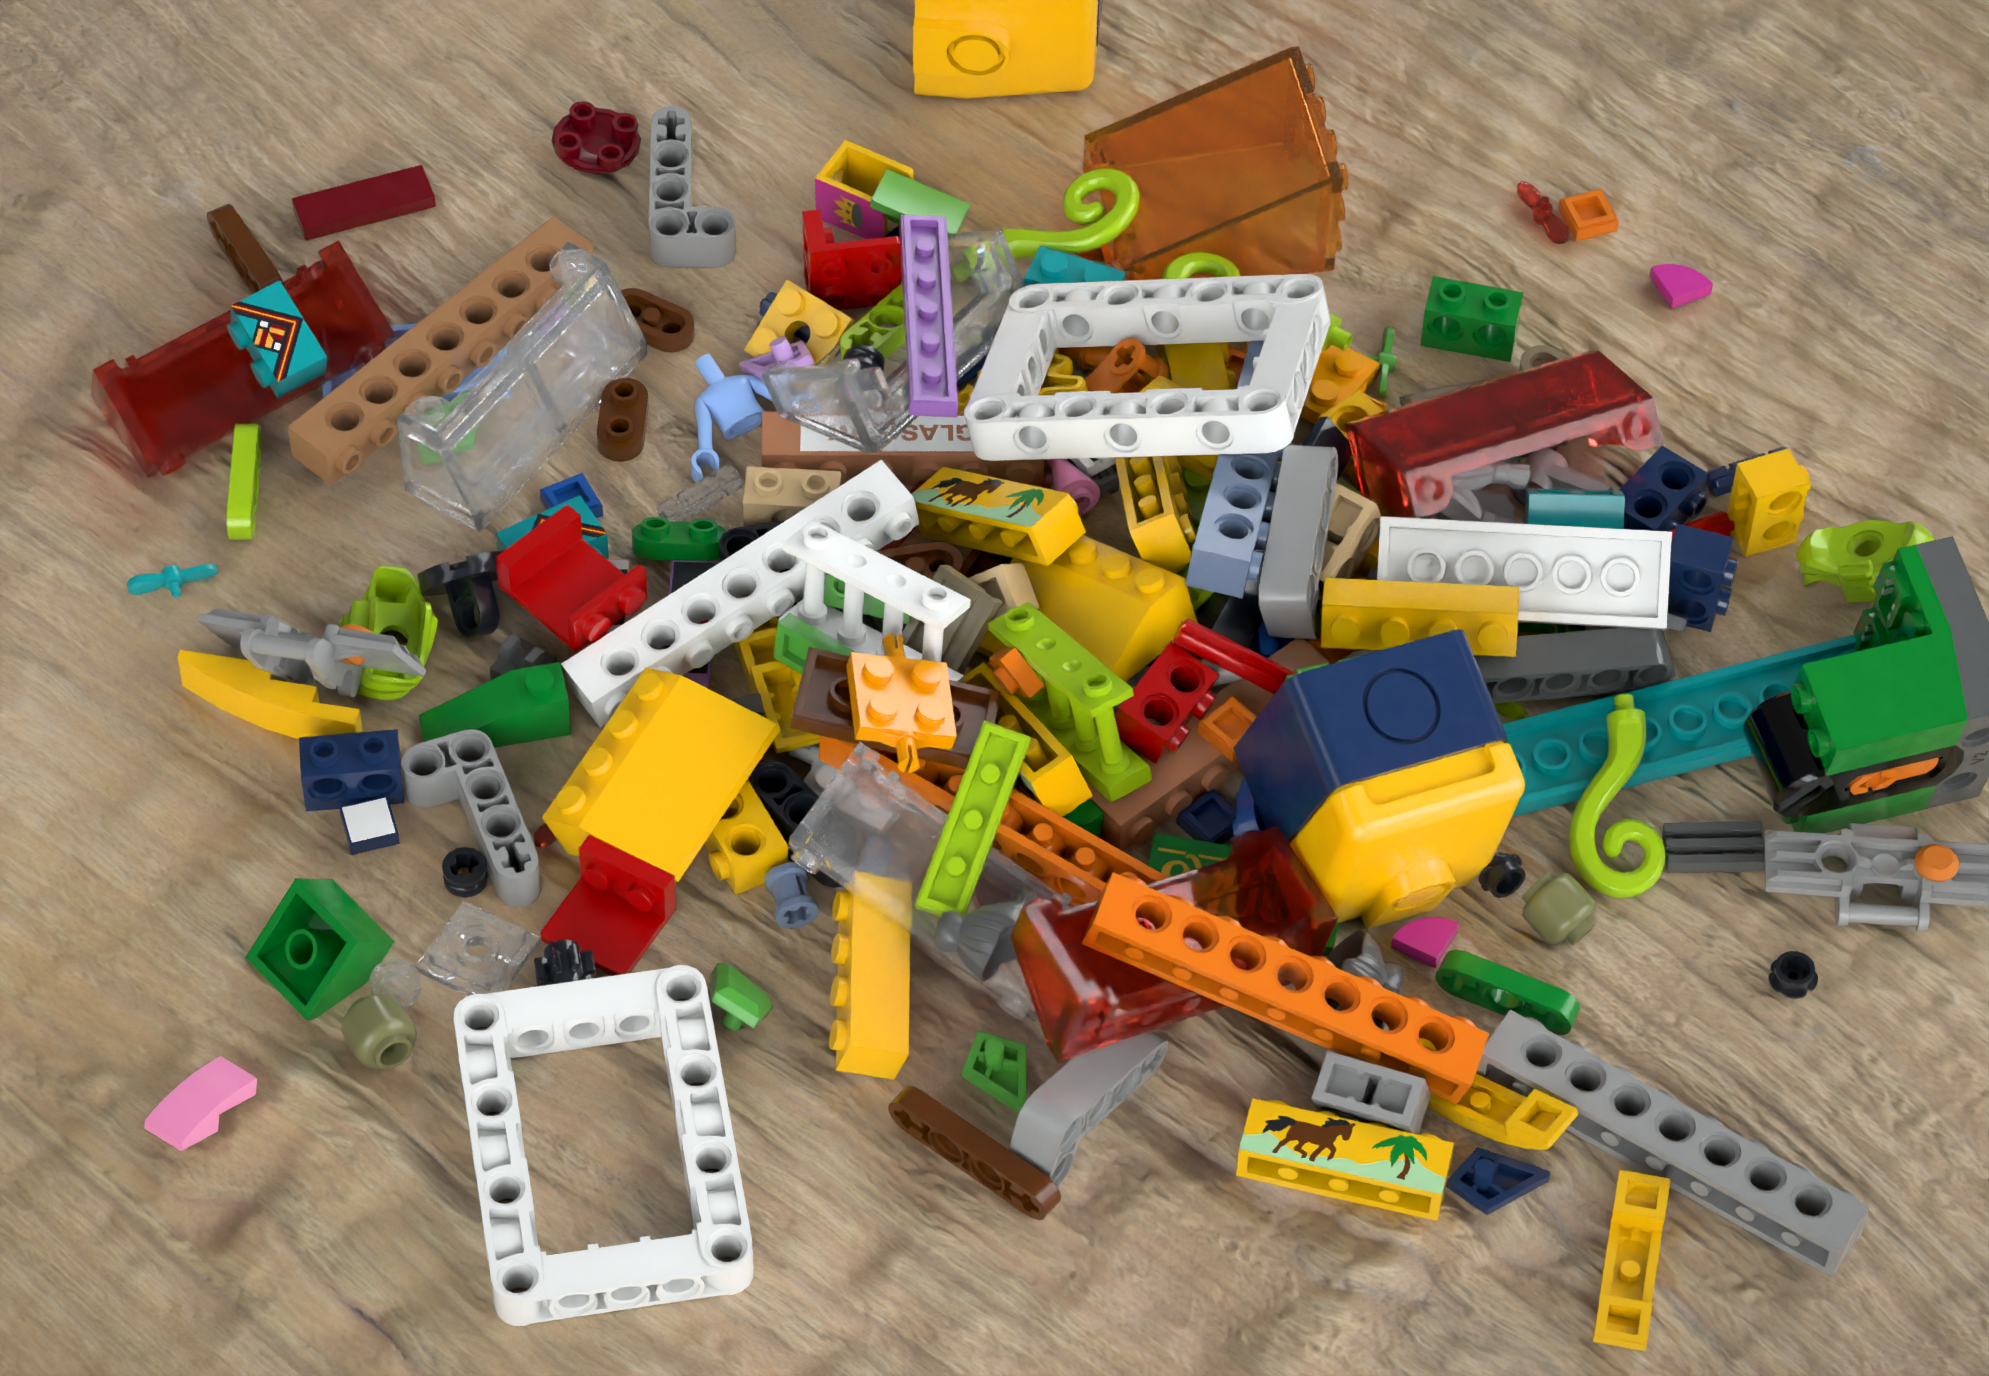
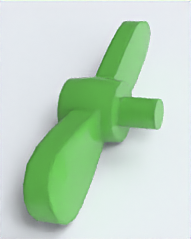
M1391 327L1384 328L1382 351L1378 353V356L1367 355V357L1380 363L1378 394L1382 398H1387L1388 372L1394 373L1396 354L1391 353L1395 329Z

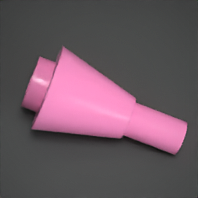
M1046 459L1052 470L1054 490L1069 493L1079 508V515L1090 511L1100 498L1099 486L1067 459Z

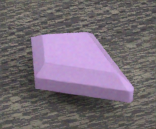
M784 336L776 338L769 344L771 352L739 363V366L745 375H753L761 380L781 385L808 372L813 366L814 360L803 341L789 344Z

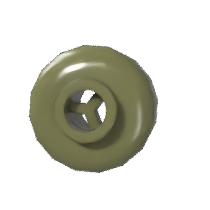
M1549 871L1522 896V899L1526 902L1522 910L1523 918L1549 945H1558L1567 939L1574 946L1595 926L1589 918L1596 909V902L1569 873H1560L1555 876Z
M374 994L356 1000L344 1016L341 1027L343 1037L358 1061L367 1068L391 1069L401 1065L410 1056L417 1036L414 1023L400 1002L388 994Z

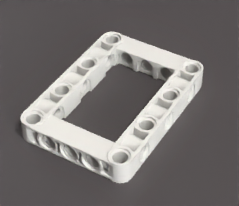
M1312 274L1052 283L1034 284L1020 288L1009 298V304L968 405L964 409V416L974 453L980 459L998 461L1255 454L1281 450L1289 445L1294 438V432L1328 328L1331 325L1323 282L1319 277ZM1126 338H1136L1143 345L1264 341L1260 356L1254 357L1253 360L1254 373L1250 385L1240 386L1235 390L1202 391V388L1147 389L1146 392L1111 393L1110 391L1056 392L1055 395L1038 396L1056 348L1115 346Z
M676 965L664 969L488 994H473L465 997L457 1004L453 1018L494 1308L499 1318L513 1326H526L532 1323L719 1295H733L742 1292L750 1285L754 1272L753 1242L707 984L702 973L688 965ZM677 999H688L686 1001H675ZM479 1027H486V1028H487V1029H484V1030H473V1029H476V1028H479ZM661 1037L694 1226L692 1234L651 1240L650 1236L640 1237V1242L601 1248L598 1247V1243L588 1245V1250L546 1256V1251L541 1252L538 1245L527 1159L524 1152L521 1119L511 1058ZM692 1083H703L704 1085H701V1086H690L689 1084H692ZM491 1112H499V1113H500V1114L495 1115V1116H487V1115H486V1114L491 1113ZM707 1169H718V1170H720L719 1172H716V1173H706V1172H703L704 1170H707ZM503 1199L514 1200L513 1202L507 1204L498 1203V1201ZM723 1257L736 1258V1260L731 1262H722L718 1259ZM518 1287L528 1289L527 1291L522 1293L510 1292L512 1289Z

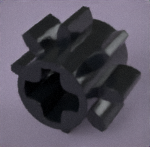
M573 940L555 941L546 946L543 951L544 957L534 959L537 986L596 978L593 951L581 952V946Z

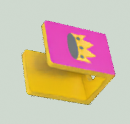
M844 140L815 178L816 210H821L823 221L864 239L882 238L888 233V215L871 208V199L886 169L914 180V170L911 167ZM837 172L836 179L833 180L832 178L834 174Z

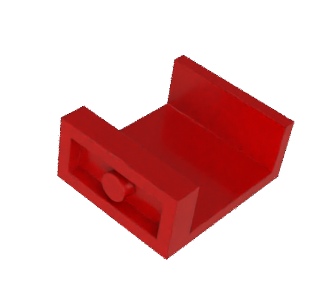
M568 504L496 556L498 587L575 652H578L588 643L601 639L612 625L624 616L637 612L648 599L646 569L639 564L627 574L620 571L582 539L581 515Z

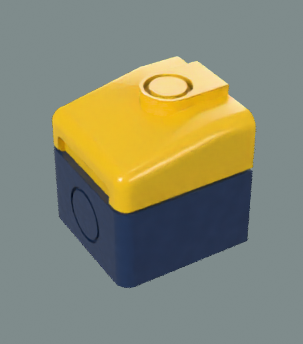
M915 0L913 25L914 94L974 99L1084 90L1090 86L1094 79L1103 0Z
M1461 629L1315 668L1292 676L1281 685L1233 747L1275 855L1282 854L1278 859V863L1299 916L1307 925L1314 928H1323L1362 916L1368 930L1434 910L1453 889L1471 883L1491 862L1525 789L1523 774L1511 745L1507 743L1509 740L1464 630Z

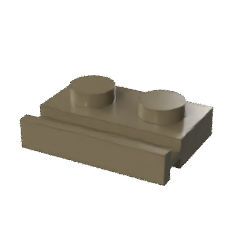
M940 565L932 580L971 599L970 608L944 628L941 662L947 663V667L963 674L988 630L987 623L995 618L1003 602L987 594L985 589L951 566ZM911 616L902 632L903 644L922 654L924 622Z

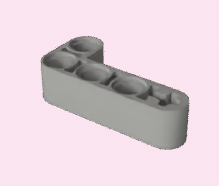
M675 106L663 107L657 110L651 119L648 220L651 258L656 264L669 268L722 267L731 263L736 255L735 219L730 211L721 207H692V121L690 114L686 110Z
M1287 445L1284 448L1259 584V607L1269 637L1317 640L1321 635L1322 597L1318 583L1337 481L1338 455L1335 447Z
M469 729L422 742L408 748L403 753L401 765L405 796L409 802L415 806L426 808L459 799L479 850L486 859L487 870L501 901L513 907H524L534 903L541 892L538 854L488 735L479 730ZM517 865L518 873L512 868L513 866Z
M1127 1015L1120 1017L1032 1093L1018 1115L1008 1150L1044 1173L1058 1187L1073 1164L1080 1139L1157 1071L1167 1054L1168 1041Z

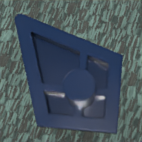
M1477 1147L1446 1182V1187L1484 1214L1489 1215L1549 1182L1550 1172Z

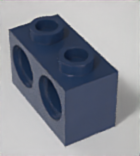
M1662 445L1620 489L1625 495L1624 529L1669 531L1675 529L1677 523L1683 524L1689 517L1695 519L1702 512L1708 501L1705 489L1709 473Z
M1677 523L1671 543L1668 609L1688 616L1686 626L1711 632L1716 614L1726 615L1732 593V588L1729 587L1732 586L1738 564V559L1730 557L1734 538Z
M398 729L299 737L301 782L306 812L339 809V806L386 795L390 804L404 803Z

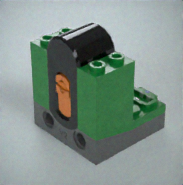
M1953 536L1897 549L1893 561L1883 563L1873 588L1876 597L1873 607L1862 611L1853 632L1856 639V652L1802 664L1794 685L1791 686V690L1777 694L1762 702L1746 718L1743 724V733L1772 808L1782 816L1786 824L1792 825L1794 832L1828 833L1845 829L1849 823L1866 824L1978 797L1989 778V621Z

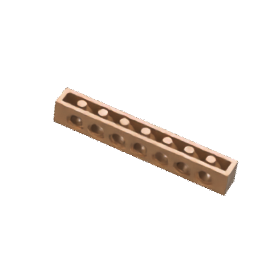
M554 216L551 217L291 423L287 428L292 457L330 486L344 475L354 472L360 463L379 447L389 444L396 433L411 421L420 419L432 404L445 394L455 391L462 380L477 368L487 365L494 355L508 343L522 337L528 327L543 315L553 312L559 303L574 290L584 287L595 274L593 244Z

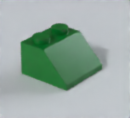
M295 878L245 958L306 1020H314L369 982L395 941L333 879Z

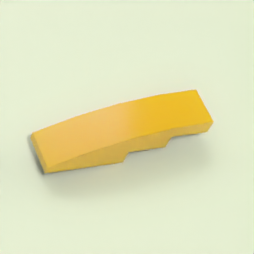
M774 616L754 629L746 639L734 642L733 644L751 694L760 693L764 708L763 717L777 723L781 729L772 742L777 754L819 744L820 735L789 728L802 674L773 657L778 626V617Z
M186 650L179 651L177 658L183 687L221 710L259 727L298 740L299 737L363 732L360 709L319 703L317 686L278 681L272 673L256 668L246 659Z

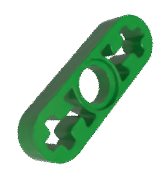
M1448 951L1435 975L1438 985L1455 997L1504 1016L1512 1010L1525 1018L1530 1017L1539 1021L1547 1030L1556 1035L1568 1034L1580 1012L1579 1002L1567 991L1466 951Z

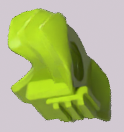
M1868 520L1843 527H1823L1805 537L1797 551L1796 560L1800 563L1799 572L1803 575L1804 586L1816 581H1827L1841 587L1848 603L1875 602L1876 593L1873 586L1883 563L1893 561L1897 549L1934 541V537L1924 526L1912 521L1894 523Z
M381 565L375 568L370 585L365 591L362 600H353L351 602L349 614L343 615V618L338 622V627L354 624L376 634H382L389 630L398 631L407 638L408 643L405 646L408 648L409 653L417 655L424 667L434 642L438 618L432 613L431 603L425 602L424 596L421 595L420 587L409 570L401 567ZM363 667L357 694L383 701L402 698L411 689L416 687L422 680V676Z

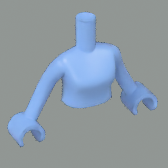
M711 354L701 356L697 359L695 365L709 386L699 395L694 404L698 430V450L692 456V479L696 483L703 482V474L699 467L701 465L710 466L716 475L719 473V457L713 451L712 422L719 427L727 440L742 436L762 423V411L764 410L756 401L753 393L759 394L790 411H824L823 403L813 397L799 400L775 385L753 375L725 377Z

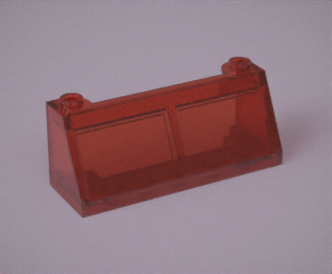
M339 240L318 251V255L321 258L320 261L315 262L308 269L305 264L297 268L295 276L282 282V285L327 355L326 373L277 399L270 386L263 388L256 379L251 368V363L254 360L246 347L240 350L232 340L227 325L231 323V310L138 359L134 355L129 356L125 359L124 368L118 367L114 359L92 370L91 397L148 478L158 472L162 476H166L177 471L186 464V457L233 433L235 424H250L362 363L366 365L393 343L395 338L394 331Z
M1589 350L1345 423L1361 496L1376 503L1381 516L1421 518L1440 512L1447 507L1453 495L1451 479L1453 475L1589 435V444L1594 447L1609 444L1623 445L1630 450H1644L1664 444L1654 397L1599 350Z
M1278 826L1260 832L1252 830L1240 835L1233 842L1232 850L1226 860L1147 884L1149 888L1165 895L1186 898L1196 908L1212 915L1230 917L1239 922L1243 928L1261 936L1277 937L1287 943L1289 948L1308 956L1321 957L1338 921V916ZM1041 897L1031 900L1020 910L1010 938L1047 1046L1057 1062L1226 1006L1081 944L1098 900L1063 911L1059 900ZM1137 918L1142 927L1155 930L1150 921L1144 918ZM1184 938L1189 947L1202 950L1197 941L1191 938ZM1231 958L1236 967L1242 970H1249L1242 960ZM1278 978L1283 987L1292 984L1287 979Z

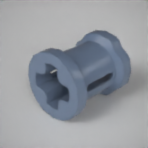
M788 862L775 866L766 873L764 881L768 892L774 896L777 906L774 911V917L780 927L786 929L799 928L816 919L819 914V907L815 899L809 895L806 885L808 874L803 864Z

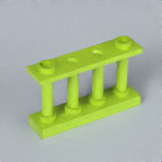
M1029 602L1011 608L1005 614L987 623L988 629L1006 646L1015 647L1045 685L1031 698L1015 695L1073 756L1082 776L1091 786L1112 803L1153 781L1150 766L1120 741L1113 707L1134 696L1131 686Z

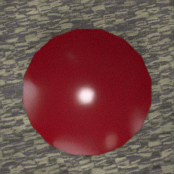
M581 101L572 104L569 114L564 116L554 127L551 142L555 154L567 166L580 172L604 174L616 172L629 165L639 154L641 138L638 132V120L634 115L630 113H617L611 109L596 108L589 102Z

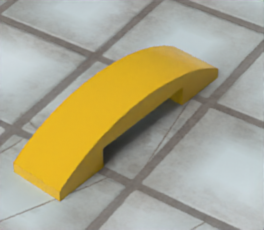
M1419 1038L1425 1048L1436 1051L1434 1045L1429 1040ZM1475 1074L1472 1086L1457 1104L1432 1093L1428 1103V1107L1479 1135L1511 1146L1536 1150L1549 1149L1578 1115L1577 1108L1539 1090L1534 1089L1528 1097H1525L1478 1074Z
M1619 1169L1600 1285L1593 1342L1646 1351L1670 1178Z

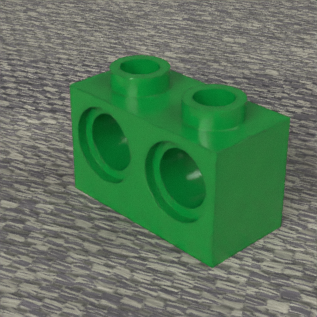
M1433 276L1424 312L1420 346L1511 362L1524 292Z

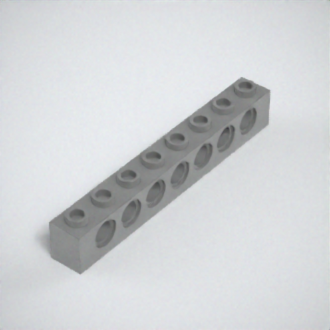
M1510 1010L1486 1042L1476 1074L1525 1097H1528L1536 1089L1577 1108V1117L1565 1130L1644 1174L1670 1178L1671 1189L1833 1278L1861 1236L1870 1206L1860 1202L1853 1193L1829 1185L1815 1177L1804 1166L1791 1164L1769 1152L1760 1142L1746 1139L1724 1127L1716 1118L1710 1115H1702L1680 1103L1669 1092L1654 1089L1636 1079L1627 1069L1613 1066L1592 1055L1583 1045L1573 1041L1569 1042L1552 1033L1539 1021L1530 1017L1525 1018ZM1533 1063L1543 1064L1546 1067H1538L1533 1065ZM1582 1087L1590 1091H1581L1576 1088ZM1620 1112H1629L1635 1116H1627ZM1665 1136L1675 1137L1679 1139V1141L1669 1140L1665 1138ZM1709 1161H1718L1723 1163L1724 1166L1714 1165ZM1755 1186H1764L1770 1191H1763ZM1800 1211H1809L1816 1216H1808Z

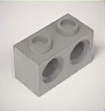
M1327 1051L1311 1099L1318 1112L1329 1111L1341 1118L1363 1123L1378 1122L1387 1125L1391 1129L1418 1135L1431 1092L1424 1078Z

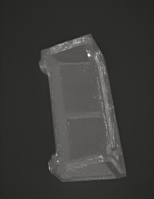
M1002 229L947 234L957 381L990 351L1009 304V298L1018 289L1025 287ZM885 324L880 325L879 327L892 328L896 327L897 325ZM839 343L814 366L798 367L792 361L783 360L775 363L762 375L780 417L865 453L881 452L919 417L909 415L905 343L885 360L883 372L880 367L860 370L861 365L858 358L841 361Z
M567 242L550 262L552 278L563 286L451 402L438 396L421 397L415 400L397 418L405 491L478 532H481L596 410L601 403L602 391L605 386L616 379L626 378L648 354L647 342L606 261L570 242Z
M859 742L790 836L788 848L794 852L791 858L811 874L816 875L818 870L822 871L1000 997L998 1005L1008 1014L1021 1021L1027 1016L1035 1022L1090 948L1081 943L1095 907L1089 902H1086L1083 908L1075 905L1073 908L1070 907L1072 896L1066 892L1060 895L1001 852L991 847L967 914L983 905L1014 901L1017 893L1024 887H1028L1036 892L1037 901L1025 948L1019 951L1017 959L1002 963L993 978L985 982L979 980L965 966L957 952H941L935 946L934 935L940 917L915 908L916 899L948 815L899 781L900 775L893 770L885 777L886 770L877 764L881 756Z

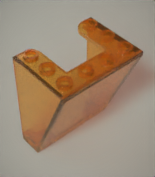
M1299 46L1287 48L1084 135V173L1100 168H1114L1125 172L1138 185L1140 195L1138 212L1127 229L1113 239L1114 260H1118L1121 270L1126 272V281L1161 279L1165 267L1172 260L1183 254L1198 251L1210 252L1225 257L1236 266L1240 276L1312 274L1334 270L1336 251L1342 250L1339 221L1345 220L1342 190L1348 189V174L1345 164L1337 162L1336 136L1333 129H1326L1325 103L1322 96H1315L1314 70L1311 63H1304ZM1099 190L1107 214L1115 204L1116 197L1113 192ZM1200 273L1189 278H1209L1215 276Z

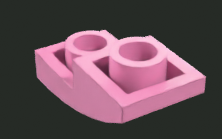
M220 1056L194 1072L171 1091L146 1118L144 1128L182 1151L218 1131L219 1114L255 1096L257 1078Z

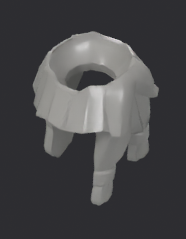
M1453 440L1440 447L1420 453L1421 458L1415 464L1414 476L1410 483L1409 498L1405 504L1407 510L1404 512V515L1407 518L1417 515L1425 519L1515 523V519H1513L1515 507L1508 500L1506 493L1483 494L1476 490L1482 489L1490 483L1507 484L1514 489H1525L1530 477V465H1510L1504 462L1495 463L1478 457L1462 455L1455 451Z

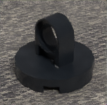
M504 550L466 556V561L450 566L449 562L441 563L417 575L421 595H448L456 627L466 637L492 634L499 625V607L492 582L498 580L496 556ZM474 605L477 606L479 611V625H477L474 618Z

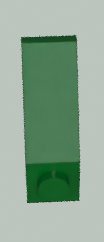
M556 662L511 670L420 714L419 721L423 741L426 742L469 729L479 730L487 734L494 748L571 735L569 700L561 663Z

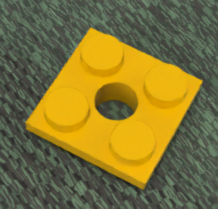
M786 279L744 351L754 357L772 351L769 344L773 340L784 336L789 344H793L794 333L800 327L809 326L810 338L805 346L810 352L814 364L808 372L792 380L812 392L840 346L841 336L852 326L855 320Z

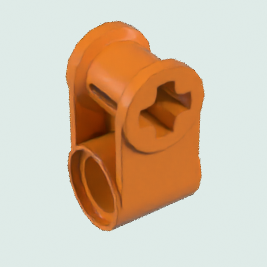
M1126 338L1115 345L1107 358L1084 380L1088 391L1139 393L1157 376L1167 378L1169 367L1160 357L1150 356L1145 352V347L1136 338ZM1125 354L1131 355L1133 361L1131 362L1128 358H1126ZM1146 372L1152 379L1148 380L1143 374Z

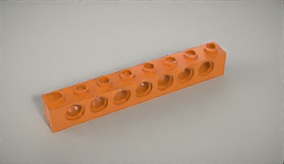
M820 735L819 759L943 830L965 769L918 758L920 765L915 772L908 773L907 767L905 772H901L898 769L897 753ZM1013 789L988 855L991 859L1090 916L1093 915L1099 896L1113 872L1121 876L1137 877L1144 881L1149 888L1165 895L1183 897L1184 886ZM1137 918L1142 927L1155 930L1150 921L1144 918Z
M1114 872L1112 873L1099 896L1081 943L1338 1054L1424 1078L1432 1094L1455 1104L1460 1101L1472 1086L1489 1036L1488 1032L1476 1028L1475 1024L1466 1018L1443 1014L1429 1008L1425 1001L1417 997L1401 996L1383 988L1373 978L1352 975L1336 968L1326 958L1308 956L1289 948L1287 943L1277 937L1261 936L1243 928L1239 922L1230 917L1215 916L1198 909L1186 898L1175 895L1168 896L1151 889L1144 881L1134 876H1121ZM1137 918L1147 919L1153 924L1155 930L1142 927ZM1184 938H1191L1197 941L1202 950L1189 947ZM1231 958L1242 960L1249 970H1242L1236 967ZM1278 978L1289 980L1296 990L1286 989L1281 985ZM1325 998L1337 1001L1343 1011L1330 1007ZM1372 1018H1378L1385 1022L1389 1031L1378 1028ZM1419 1038L1429 1040L1434 1045L1436 1051L1425 1048Z

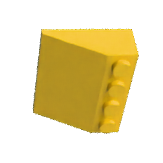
M1082 535L1049 566L1013 558L1010 564L1024 563L1040 607L1038 610L1125 682L1160 655L1170 641L1174 643L1175 633L1182 621L1191 619L1198 623L1184 577L1085 535ZM987 630L976 651L991 657L1006 645Z
M645 667L544 813L542 819L567 854L579 857V847L587 836L591 835L675 875V882H679L781 729L777 723L682 675Z

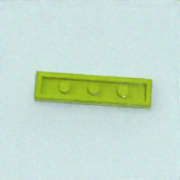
M984 720L916 899V909L941 917L943 912L955 911L963 916L967 914L1031 743L1030 736Z

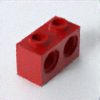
M1170 641L1133 688L1134 696L1122 702L1118 707L1115 719L1120 739L1155 764L1167 749L1172 753H1176L1191 731L1186 726L1193 716L1201 720L1214 703L1217 696L1210 691L1219 674ZM1173 685H1179L1186 689L1187 692L1179 691ZM1147 718L1157 720L1162 726L1152 724Z

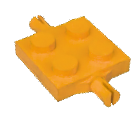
M1250 341L1247 342L1244 348V353H1247ZM1331 345L1326 351L1321 350L1300 417L1316 424L1319 416L1358 390L1386 413L1388 404L1382 403L1366 394V389L1378 376L1380 363L1349 347L1346 351H1343Z
M890 633L882 639L885 656L851 652L846 668L854 734L856 740L881 742L897 749L898 769L901 772H905L907 767V772L912 773L920 765L917 749L931 747L952 750L957 734L948 669L945 662L906 658L904 655L903 637L900 634H896L894 640V633Z

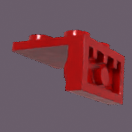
M821 210L802 211L803 274L807 292L835 309L843 310L876 306L896 287L901 285V242L898 236L834 243L832 227L824 228Z
M588 835L578 849L581 877L541 930V941L549 945L559 940H573L581 946V952L593 951L595 967L612 976L628 974L632 972L676 911L675 875Z

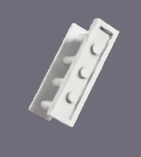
M813 519L783 542L782 550L806 562L804 598L778 618V622L788 613H791L857 653L885 656L882 639L890 633H894V640L896 634L902 636L903 615L906 613L924 622L922 654L903 644L905 657L941 662L944 628L970 608L971 599ZM825 572L845 582L843 613L823 603ZM864 592L885 602L882 633L862 623ZM947 667L949 680L964 683V675Z

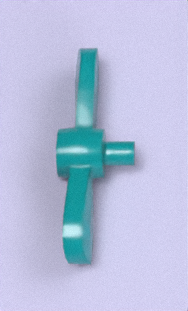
M204 564L181 570L177 565H169L164 567L161 573L142 574L132 577L128 580L127 587L129 593L134 595L152 592L165 587V589L171 591L173 598L181 596L180 588L185 582L209 578L216 575L218 569L215 564Z

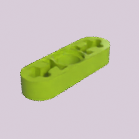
M902 284L896 287L841 336L842 364L845 352L853 346H871L877 349L886 360L905 343ZM885 324L897 325L896 327L892 328L879 327L880 325Z
M235 424L227 502V533L229 540H254L262 459L260 424Z

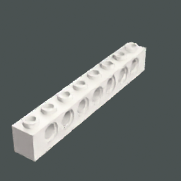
M880 460L563 662L561 666L569 689L600 728L605 726L645 667L684 675L693 668L704 666L715 654L732 643L743 641L750 636L754 629L774 616L777 617L785 614L796 602L804 598L806 562L783 551L782 547L785 540L812 519L877 551L891 541L905 537L913 527L919 524L914 497L887 465ZM870 518L866 521H859L861 519ZM784 569H790V570H788V571H786V572H781V573L779 572V571L784 570ZM751 594L748 597L739 598L742 595ZM710 620V621L707 622V623L698 624V623H700L701 621ZM671 645L666 649L658 650L663 646ZM630 671L629 673H627V674H625V675L617 676L618 674H620V673H622V672Z

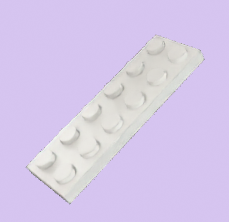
M1381 516L1377 580L1519 587L1518 622L1666 630L1672 532Z

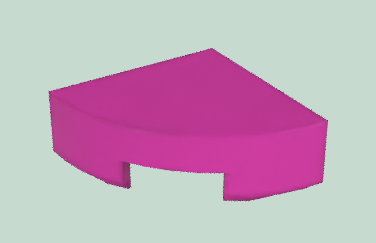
M1661 264L1651 267L1649 278L1671 309L1711 295L1712 282L1702 273L1690 267L1677 264Z
M1427 917L1414 920L1404 925L1394 934L1391 948L1436 968L1457 935L1459 922L1441 917Z

